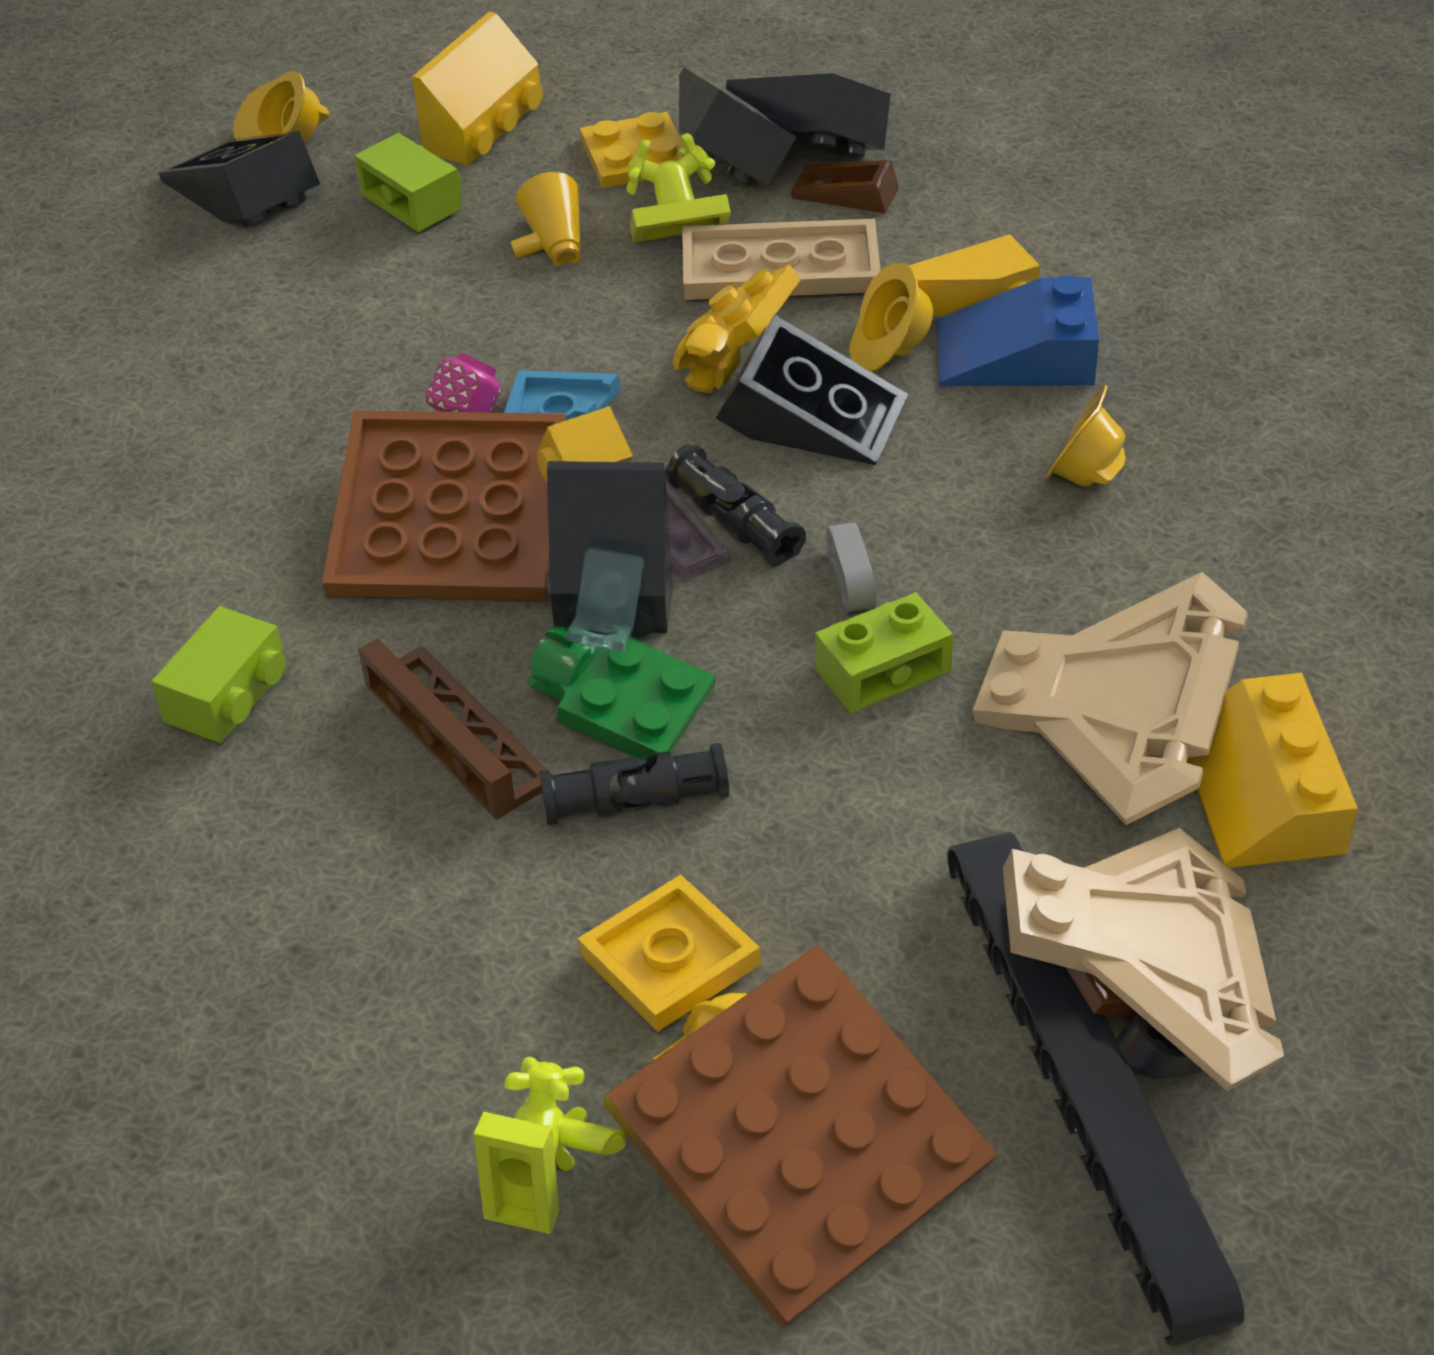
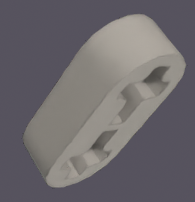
M849 522L828 525L826 528L827 552L846 613L875 609L876 590L874 576L857 523Z

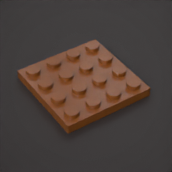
M354 410L322 579L325 596L547 601L550 580L547 482L539 470L536 454L547 427L566 421V413Z
M819 944L607 1093L603 1102V1106L765 1310L783 1328L993 1162L998 1155Z

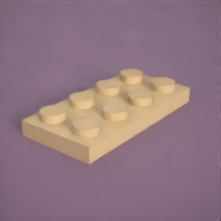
M875 219L682 226L684 300L711 299L717 292L729 285H732L734 289L743 286L751 276L762 269L767 268L771 273L788 264L791 265L801 279L789 296L865 293L872 279L881 271Z

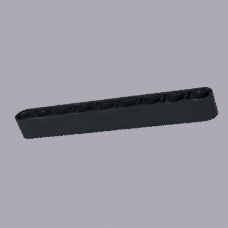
M1006 832L948 847L947 863L951 879H959L965 892V896L960 897L973 926L980 925L988 944L982 945L996 976L1003 974L1011 991L1010 994H1006L1007 1000L1020 1027L1027 1025L1035 1045L1029 1047L1044 1079L1051 1078L1060 1099L1054 1101L1070 1135L1077 1133L1086 1154L1080 1157L1096 1191L1103 1190L1113 1212L1107 1215L1124 1251L1131 1250L1138 1263L1141 1273L1135 1274L1148 1304L1153 1313L1160 1311L1171 1334L1164 1337L1167 1344L1176 1345L1241 1326L1244 1322V1306L1236 1279L1129 1063L1123 1058L1118 1049L1117 1039L1105 1015L1092 1012L1066 967L1011 953L1003 867L1012 849L1023 851L1016 836L1012 832Z

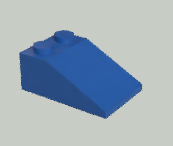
M1064 275L1057 278H1038L937 319L939 386L1095 385L1099 335L1091 277Z

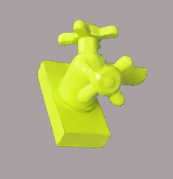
M686 133L680 137L684 147L677 151L681 158L679 161H666L661 164L648 161L647 154L651 141L643 140L639 143L638 153L634 155L629 163L628 177L630 180L626 190L629 194L635 196L640 178L654 183L657 205L632 209L630 231L634 243L682 235V226L728 224L731 211L727 194L694 199L689 176L697 171L701 181L704 184L709 183L712 179L710 170L715 166V161L709 158L700 146L695 145L690 134Z
M526 1057L522 1061L521 1072H512L506 1076L504 1084L506 1089L522 1090L530 1088L529 1097L516 1111L513 1118L483 1112L473 1133L484 1219L551 1234L559 1213L555 1160L558 1167L563 1171L571 1170L575 1163L574 1158L565 1147L605 1156L616 1154L625 1147L626 1133L623 1130L584 1122L587 1118V1112L582 1107L572 1108L564 1115L556 1105V1100H568L569 1088L567 1085H578L584 1082V1072L581 1068L570 1067L562 1069L557 1064L538 1062L533 1057Z

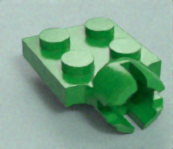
M554 626L544 636L560 644L545 639L539 641L528 667L533 675H529L527 681L528 685L535 691L560 702L557 708L556 722L626 754L647 759V757L657 752H672L713 690L716 675L615 630H612L607 638L598 642L590 641L587 637L567 628Z

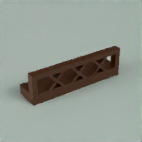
M379 639L358 649L365 686L496 820L542 793L539 771L547 769L423 646L399 659ZM421 666L431 676L428 688L411 670ZM438 684H439L443 689H437ZM442 702L458 703L463 708L460 720ZM472 716L477 722H469L470 717ZM474 734L491 735L496 740L494 753ZM504 749H505L511 756L503 755ZM508 768L525 769L533 779L514 790L511 771Z

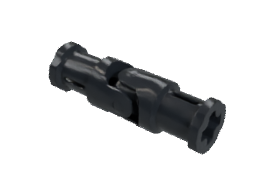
M686 444L671 456L669 464L665 469L667 482L674 488H683L694 497L697 507L710 516L714 515V518L738 540L745 544L751 542L763 552L765 561L772 567L779 566L800 554L801 548L806 541L804 528L796 522L785 521L776 513L773 503L747 484L738 482L736 474L724 466L717 467L707 459L704 449L698 445Z
M721 743L711 744L708 751L673 756L670 751L654 753L647 757V759L629 757L590 763L588 770L556 775H552L549 770L539 771L547 825L557 824L559 817L596 812L599 817L641 810L650 806L652 802L664 807L678 805L680 798L715 792L720 798L729 796L728 772ZM617 772V782L624 802L620 803L610 796V781Z

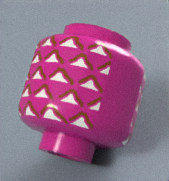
M459 352L457 358L446 357L439 363L425 392V401L430 407L437 410L436 412H492L502 390L500 382L494 378L497 370L463 352Z

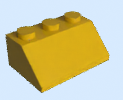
M490 11L412 76L422 146L438 157L467 166L480 154H487L493 142L504 132H511L515 128L517 121L530 109L535 110L540 105L543 97L538 63L498 14Z
M1293 673L1242 679L1225 692L1223 706L1209 754L1188 757L1187 763L1203 768L1200 786L1196 791L1222 863L1229 868L1347 854L1358 807L1303 674Z

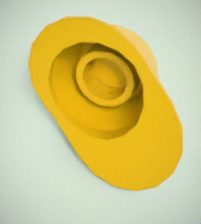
M291 70L279 78L259 86L246 97L235 117L234 137L239 139L300 131L305 144L312 137L317 125L329 117V111L320 104V100L315 92L305 86L301 74Z
M892 263L884 267L872 279L863 298L860 316L850 342L849 351L852 361L872 373L883 367L893 356H904L911 352L925 338L933 319L931 300L918 287L914 270L907 264Z
M1101 385L1092 396L1071 430L1062 453L1056 459L1045 478L1049 479L1055 473L1080 486L1088 487L1094 482L1104 485L1109 484L1122 469L1126 460L1123 448L1126 435L1123 429L1102 407L1108 385Z

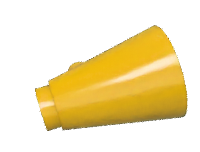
M546 172L530 178L518 190L516 204L533 233L511 241L516 258L544 250L555 266L563 265L564 262H578L581 257L579 192L576 181L569 175L560 172Z

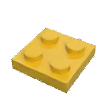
M649 112L637 118L620 121L605 120L593 126L580 128L581 141L602 188L628 184L630 180L628 177L629 163L634 155L638 153L641 141H651L647 154L648 161L657 164L666 161H679L681 158L677 151L684 147L668 112Z
M681 874L577 938L580 956L657 1032L693 1010L697 1003L710 999L762 965L760 947Z

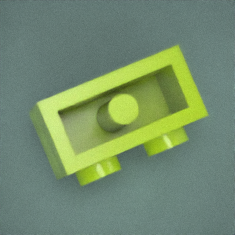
M397 133L354 155L361 195L415 231L420 232L462 209L460 194L461 178L457 169L452 164L440 159L404 135Z
M915 592L815 632L816 671L847 710L853 713L951 672L953 634L918 593Z
M219 606L151 681L162 721L221 744L237 724H241L246 720L251 708L270 686L275 685L280 680L287 667L278 627Z

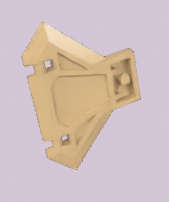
M1200 572L1074 635L1003 630L973 707L975 723L1005 730L1040 733L1121 821L1128 825L1199 789L1203 768L1186 762L1188 757L1209 754L1223 706L1225 692L1227 691L1239 650V641L1223 636L1225 633L1244 631L1248 618L1247 611L1207 575Z
M1175 829L1084 868L1064 863L1056 857L1047 854L1034 855L1016 849L1011 850L1003 867L1011 953L1093 974L1227 1092L1282 1061L1284 1052L1281 1040L1260 1028L1273 1027L1276 1018L1251 910L1231 899V897H1245L1246 888L1244 880L1182 829Z

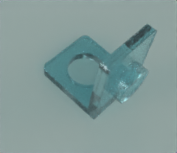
M589 548L587 550L577 613L567 632L566 639L568 641L618 651L625 650L634 628L644 566L642 557L597 548ZM589 631L603 632L610 635H600L591 633Z

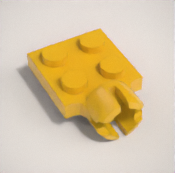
M788 264L771 273L767 268L762 269L751 276L743 286L734 289L732 285L721 289L709 300L708 304L711 309L688 327L687 334L676 347L673 357L674 370H680L686 366L690 369L684 378L688 387L698 392L712 393L715 387L719 390L728 383L739 367L741 360L740 348L761 335L774 314L778 312L801 281L791 265Z

